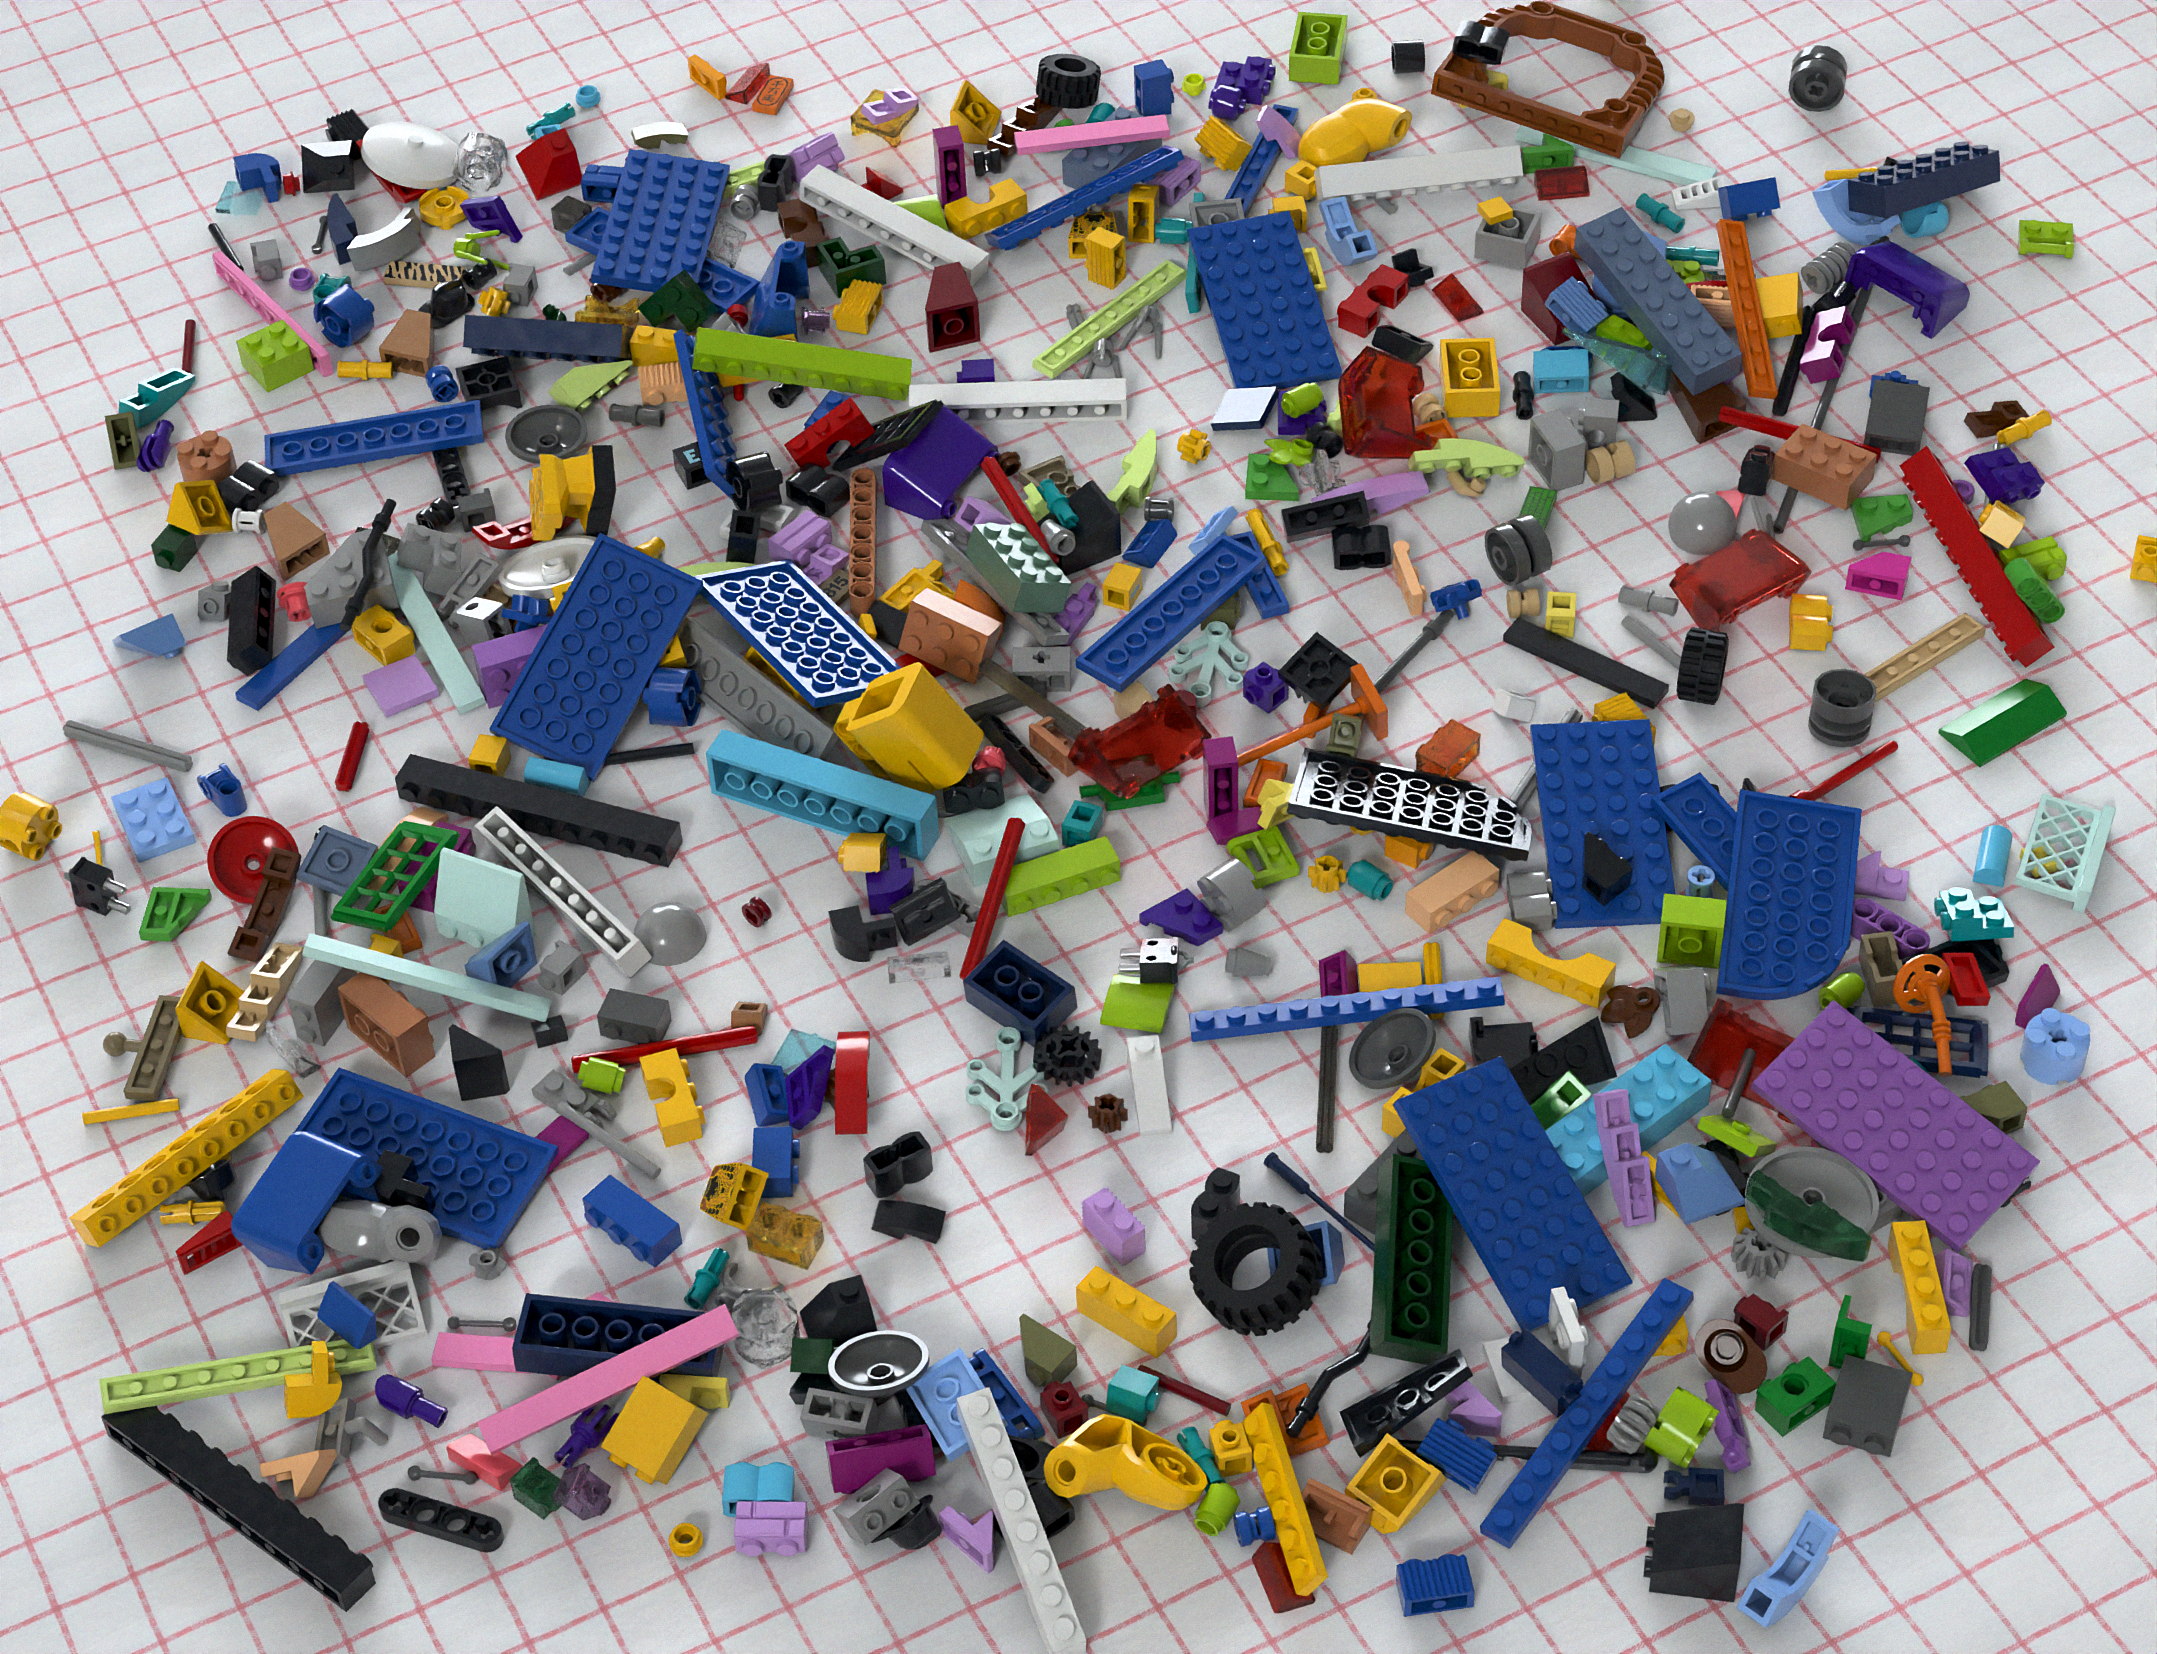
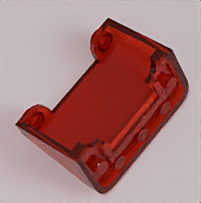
M1366 346L1344 370L1338 383V395L1345 454L1356 459H1409L1414 451L1431 450L1432 441L1430 435L1423 431L1416 434L1412 399L1420 394L1424 387L1421 366Z
M1751 529L1741 537V540L1692 565L1685 563L1674 571L1676 576L1672 579L1669 586L1699 628L1720 632L1718 628L1721 624L1735 622L1739 615L1775 596H1778V598L1784 597L1785 599L1791 597L1792 593L1799 591L1812 571L1803 560L1764 530L1756 531V529Z
M1170 683L1157 690L1159 698L1156 701L1144 702L1139 711L1103 731H1100L1099 728L1093 730L1090 726L1079 732L1067 756L1068 760L1076 769L1118 798L1125 796L1128 799L1140 790V787L1190 759L1196 761L1203 756V740L1211 739L1212 736Z
M1718 998L1687 1061L1712 1080L1711 1084L1729 1091L1744 1050L1748 1048L1753 1049L1756 1052V1057L1741 1097L1778 1113L1777 1117L1781 1120L1795 1124L1751 1089L1752 1082L1795 1038L1752 1020L1744 1012L1741 1015L1732 1010L1733 1004Z

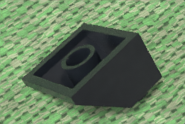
M352 140L301 144L304 194L355 190Z
M861 1275L829 1283L800 1311V1317L807 1337L837 1339L836 1347H840L848 1340L857 1336L878 1331L870 1299Z

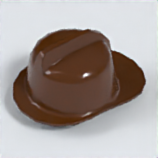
M1723 1318L1714 1319L1702 1325L1696 1333L1694 1341L1695 1354L1714 1379L1737 1394L1750 1393L1759 1388L1765 1380L1768 1368L1765 1355L1742 1327L1731 1320Z

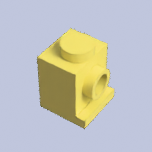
M1547 592L1546 630L1562 637H1574L1576 593Z

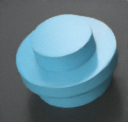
M592 85L580 87L576 94L577 104L585 108L594 107L601 100L600 93Z

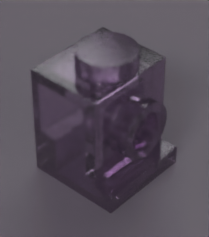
M586 1463L564 1470L553 1496L556 1502L582 1521L604 1514L611 1504V1498L608 1497L611 1486L589 1470L590 1466Z

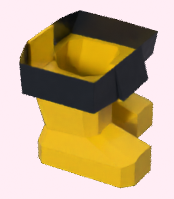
M592 445L587 454L563 460L553 454H539L540 467L531 468L533 480H529L532 539L551 541L556 528H561L565 516L579 519L586 536L597 538L599 533L607 536L616 493L612 445Z

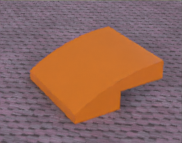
M960 579L953 600L1002 622L999 640L1002 635L1006 614L986 593Z
M1303 1383L1278 1395H1274L1272 1389L1240 1402L1245 1417L1262 1402L1273 1405L1289 1456L1305 1453L1330 1444L1319 1412H1317L1312 1421L1306 1423L1297 1438H1292L1286 1433V1429L1296 1415L1295 1408L1303 1397H1307L1310 1393L1307 1383Z

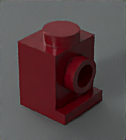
M1754 1293L1748 1298H1741L1736 1304L1733 1311L1735 1313L1734 1322L1742 1327L1762 1351L1768 1349L1786 1332L1789 1312L1785 1309L1778 1312L1770 1302L1763 1301Z
M1060 1381L1051 1382L1040 1393L1041 1410L1058 1439L1074 1433L1084 1423L1089 1421L1088 1406L1081 1400L1071 1381L1063 1384Z

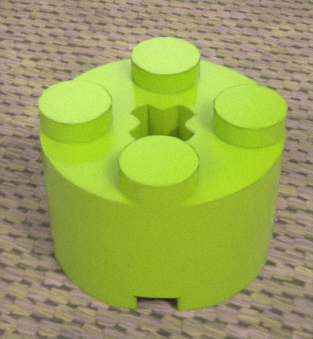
M1677 1386L1660 1412L1654 1427L1652 1426L1643 1444L1677 1466L1686 1469L1693 1459L1697 1448L1706 1438L1720 1411L1687 1390Z

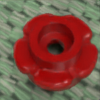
M290 171V174H283L285 195L293 194L295 196L296 191H300L299 176H294L292 171Z

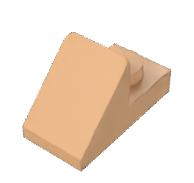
M336 1449L316 1450L259 1464L261 1477H275L276 1482L292 1480L295 1497H312L316 1494L336 1459Z

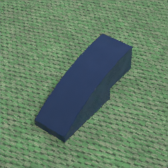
M335 193L332 194L329 202L327 225L334 255L339 265L351 262L347 247L358 236L355 220L339 195Z

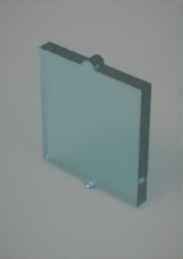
M227 181L215 208L216 213L234 214V216L239 214L257 216L265 197L263 187L259 186L242 191L238 182Z
M791 1029L770 1065L782 1066L784 1077H787L823 1045L834 1049L835 1054L837 1042L818 1037L816 1033L811 1035Z

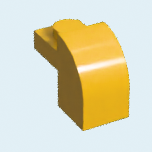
M311 1341V1373L284 1375V1407L287 1419L318 1416L329 1410L340 1396L342 1381L339 1371L334 1372V1352H328L325 1341Z

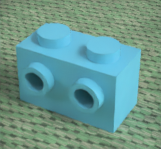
M1572 348L1569 350L1546 349L1533 351L1534 394L1589 392L1588 349Z

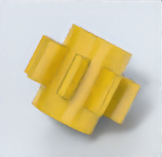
M490 286L488 292L482 290L478 303L482 304L480 311L492 317H499L501 313L506 315L511 305V301L506 300L508 293L493 286Z
M1191 429L1190 434L1184 432L1177 444V451L1182 453L1180 459L1193 464H1197L1198 459L1204 461L1211 450V442L1206 440L1208 434L1195 429Z
M1331 855L1315 858V866L1308 867V878L1311 879V887H1316L1323 893L1338 891L1339 882H1346V870H1343V861H1338Z

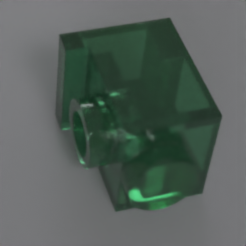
M532 1457L509 1479L514 1499L543 1520L552 1511H557L567 1498L564 1481L540 1465L535 1457Z

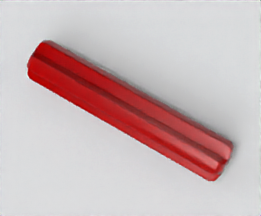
M357 721L352 726L334 782L338 791L348 792L352 788L369 734L366 722L361 723Z

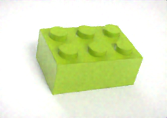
M1298 12L1289 54V81L1322 83L1326 85L1339 83L1347 43L1348 15Z

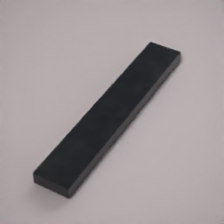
M1519 617L1503 634L1504 642L1619 694L1627 692V695L1632 700L1652 709H1655L1669 691V684Z

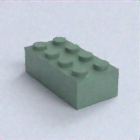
M992 522L974 524L965 554L1011 611L1062 613L1072 583L1027 531L1026 527L1019 523H1011L1010 525H998Z

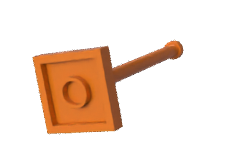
M1359 663L1350 667L1351 696L1355 701L1354 703L1237 755L1238 768L1330 727L1335 712L1353 716L1360 713L1365 718L1377 741L1388 737V709L1363 665Z

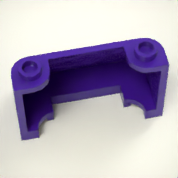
M1891 241L1867 246L1855 252L1850 258L1844 281L1851 282L1855 286V293L1860 287L1868 291L1876 284L1914 306L1912 317L1915 319L1919 317L1921 319L1923 328L1920 333L1930 339L1934 338L1967 307L1970 297L1969 289L1965 283Z
M942 406V409L908 447L892 452L887 457L882 469L885 505L923 520H948V518L953 517L957 509L955 493L979 466L983 470L981 463L984 461V457H994L997 460L1000 456L998 447L948 407Z

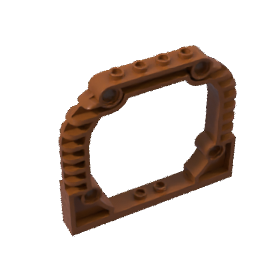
M1533 1L1530 5H1516L1514 8H1499L1496 11L1487 13L1477 22L1485 27L1504 29L1510 33V37L1523 35L1537 40L1554 38L1610 57L1614 65L1632 72L1635 76V80L1621 99H1607L1603 108L1583 111L1578 116L1488 85L1489 79L1485 75L1487 64L1479 61L1477 58L1466 59L1459 57L1452 50L1434 73L1432 95L1619 159L1639 131L1642 119L1661 93L1665 79L1662 63L1655 56L1654 51L1646 45L1644 35L1545 1Z

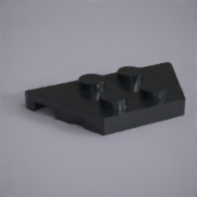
M1994 939L1953 942L1949 940L1901 960L1904 965L1910 959L1922 954H1933L1942 958L1943 953H1973L1987 989L2007 981L2010 973L2006 961L2002 958L2003 952L2000 944H1995ZM1933 964L1924 965L1925 971L1933 972L1936 975L1940 970L1938 966ZM1949 986L1946 994L1954 997Z

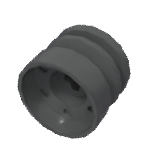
M1834 669L1822 673L1815 680L1812 705L1808 721L1810 733L1818 741L1835 747H1852L1862 743L1869 736L1877 691L1874 683L1866 675L1853 670Z

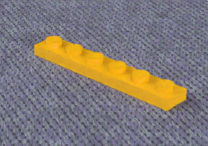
M1262 1402L1242 1421L1249 1447L1251 1446L1252 1456L1272 1514L1297 1595L1308 1596L1328 1578L1273 1405Z

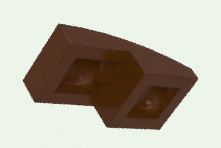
M2017 400L1994 402L1990 411L1967 413L1964 422L1976 438H1984L1996 435L1998 431L2015 424L2017 419L2027 418L2029 415Z

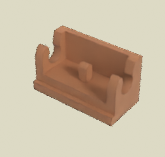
M1047 716L1035 724H1030V747L1067 778L1092 762V756L1089 753H1085L1089 750L1088 746L1083 744L1077 747L1061 734L1055 725L1045 729L1055 721L1051 716Z
M1310 1478L1301 1494L1315 1537L1352 1555L1370 1528L1371 1507Z

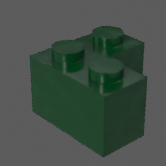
M841 237L816 244L819 270L838 299L841 298L843 289L849 288L853 279L861 280L862 282L865 280L867 283L870 281L871 283L875 282L881 285L887 284L885 260L875 244L854 251L848 249Z
M685 269L670 279L638 307L653 327L659 326L671 315L675 314L689 333L700 327L719 311Z

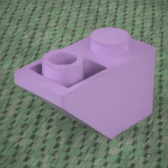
M970 496L966 497L954 519L970 532H972L974 524L992 522L998 525H1010L1015 523L987 501Z

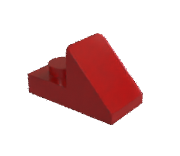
M866 167L867 183L860 185L861 187L874 192L886 200L903 193V188L891 178Z

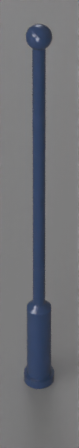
M1272 1152L1265 1158L1264 1165L1267 1168H1271L1300 1194L1309 1196L1374 1252L1375 1244L1310 1190V1184L1281 1161L1276 1153Z

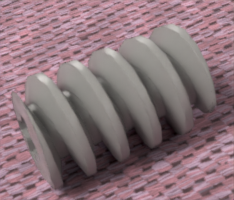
M1840 241L1828 248L1827 251L1821 253L1820 256L1814 258L1813 261L1808 262L1806 266H1803L1801 276L1810 290L1814 293L1822 294L1841 279H1844L1850 258L1855 253V249L1848 243Z

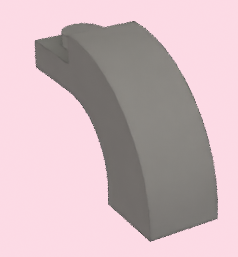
M413 207L403 208L396 219L384 229L355 237L347 247L355 271L367 270L392 262L410 252L420 243L418 233L421 230V223Z

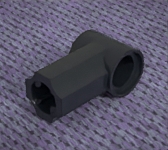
M1840 280L1829 292L1819 298L1812 307L1817 313L1843 306L1848 307L1856 297V288L1851 282Z

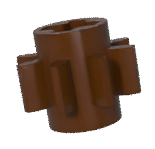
M592 283L593 285L590 287L594 298L599 301L607 300L608 303L622 293V290L615 286Z
M1111 1093L1094 1097L1095 1106H1088V1118L1092 1119V1128H1098L1105 1134L1116 1130L1120 1131L1121 1121L1128 1120V1109L1124 1108V1099H1118L1116 1096L1111 1095Z

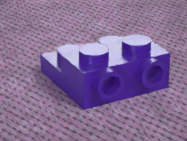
M1247 56L1245 64L1223 61L1214 89L1216 90L1220 85L1239 88L1243 94L1242 99H1246L1247 104L1262 105L1265 95L1268 96L1270 93V80L1274 81L1276 66L1272 65V59L1259 56Z
M2009 447L1972 455L1964 462L1992 504L1996 500L2008 505L2022 499L2031 500L2041 493L2040 488L2045 484L2031 462L2020 463Z

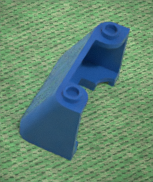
M786 241L778 247L755 292L749 335L771 338L794 334L798 342L795 300L803 296V299H809L810 294L805 242Z
M301 1130L293 1132L234 1215L231 1222L232 1234L267 1267L313 1274L324 1256V1244L314 1233L321 1220L348 1181L359 1188L370 1187L384 1168L372 1157L316 1133Z

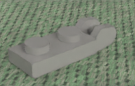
M478 553L445 594L446 597L436 609L440 620L444 621L449 618V626L454 629L459 627L452 620L454 610L462 607L472 598H481L503 571L501 564L482 553Z
M554 1069L532 1088L534 1098L556 1111L557 1106L561 1102H565L601 1128L604 1127L603 1123L593 1113H597L609 1121H612L617 1116L612 1105L593 1095Z

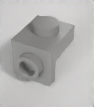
M214 581L211 585L198 591V617L200 619L219 622L226 620L227 604L230 603L231 586H229L228 582Z

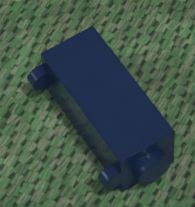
M1527 1329L1521 1333L1519 1331L1514 1332L1510 1336L1509 1342L1501 1348L1502 1367L1557 1418L1581 1397L1579 1392L1583 1388V1380Z

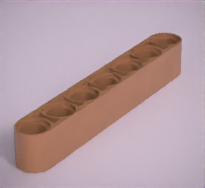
M868 468L854 470L851 474L849 600L851 614L856 618H860L861 614H867L872 603L876 600L877 489L875 472Z

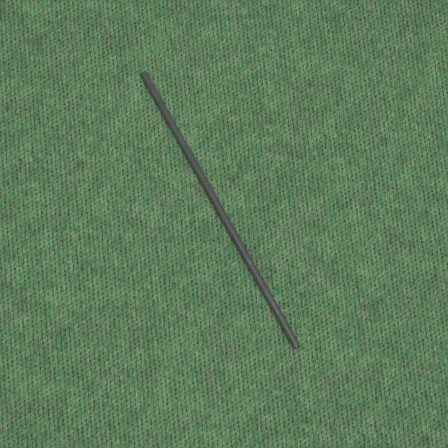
M1887 236L1879 238L1878 243L1890 241ZM1873 286L1868 291L1861 287L1851 314L1857 326L1854 337ZM1852 343L1839 347L1845 359H1847ZM1839 378L1827 380L1810 425L1811 427L1821 430ZM1789 486L1773 526L1774 532L1777 534L1784 532L1798 490Z

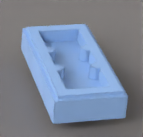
M1229 506L1215 513L1190 543L1188 548L1196 555L1221 533L1226 535L1225 530L1238 515L1237 510L1233 506Z

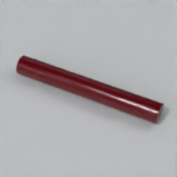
M192 319L185 321L181 370L192 374L196 328V322Z
M1142 1364L1137 1369L1159 1377L1158 1387L1224 1416H1227L1230 1412L1231 1403Z

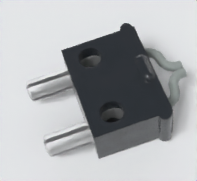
M81 857L75 866L69 870V873H64V878L71 883L74 901L78 907L82 906L104 916H107L111 909L125 915L130 912L131 906L119 901L117 894L124 895L127 891V886L114 881L111 869Z
M1177 937L1141 939V948H1121L1120 950L1121 959H1140V962L1120 963L1118 969L1119 974H1140V983L1176 984L1178 983V971L1185 969L1188 964L1194 963V957L1188 956L1184 951H1179V940ZM1179 955L1184 956L1186 960L1182 965H1179Z

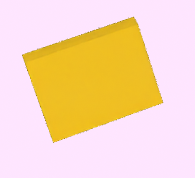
M964 80L950 110L951 126L958 125L963 142L987 145L988 139L992 138L1002 112L970 82Z
M214 480L178 482L175 484L166 522L195 535L233 531L232 521Z
M203 961L197 965L175 1011L183 1037L225 1045L230 1037H227L226 1026L239 1011L238 999L245 991Z

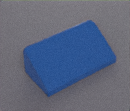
M1170 520L1147 521L1125 550L1122 558L1146 568H1154L1178 535Z
M754 1063L745 1074V1083L757 1126L765 1127L789 1121L786 1084L782 1066Z
M330 1282L318 1310V1319L355 1349H361L376 1340V1314L338 1283Z

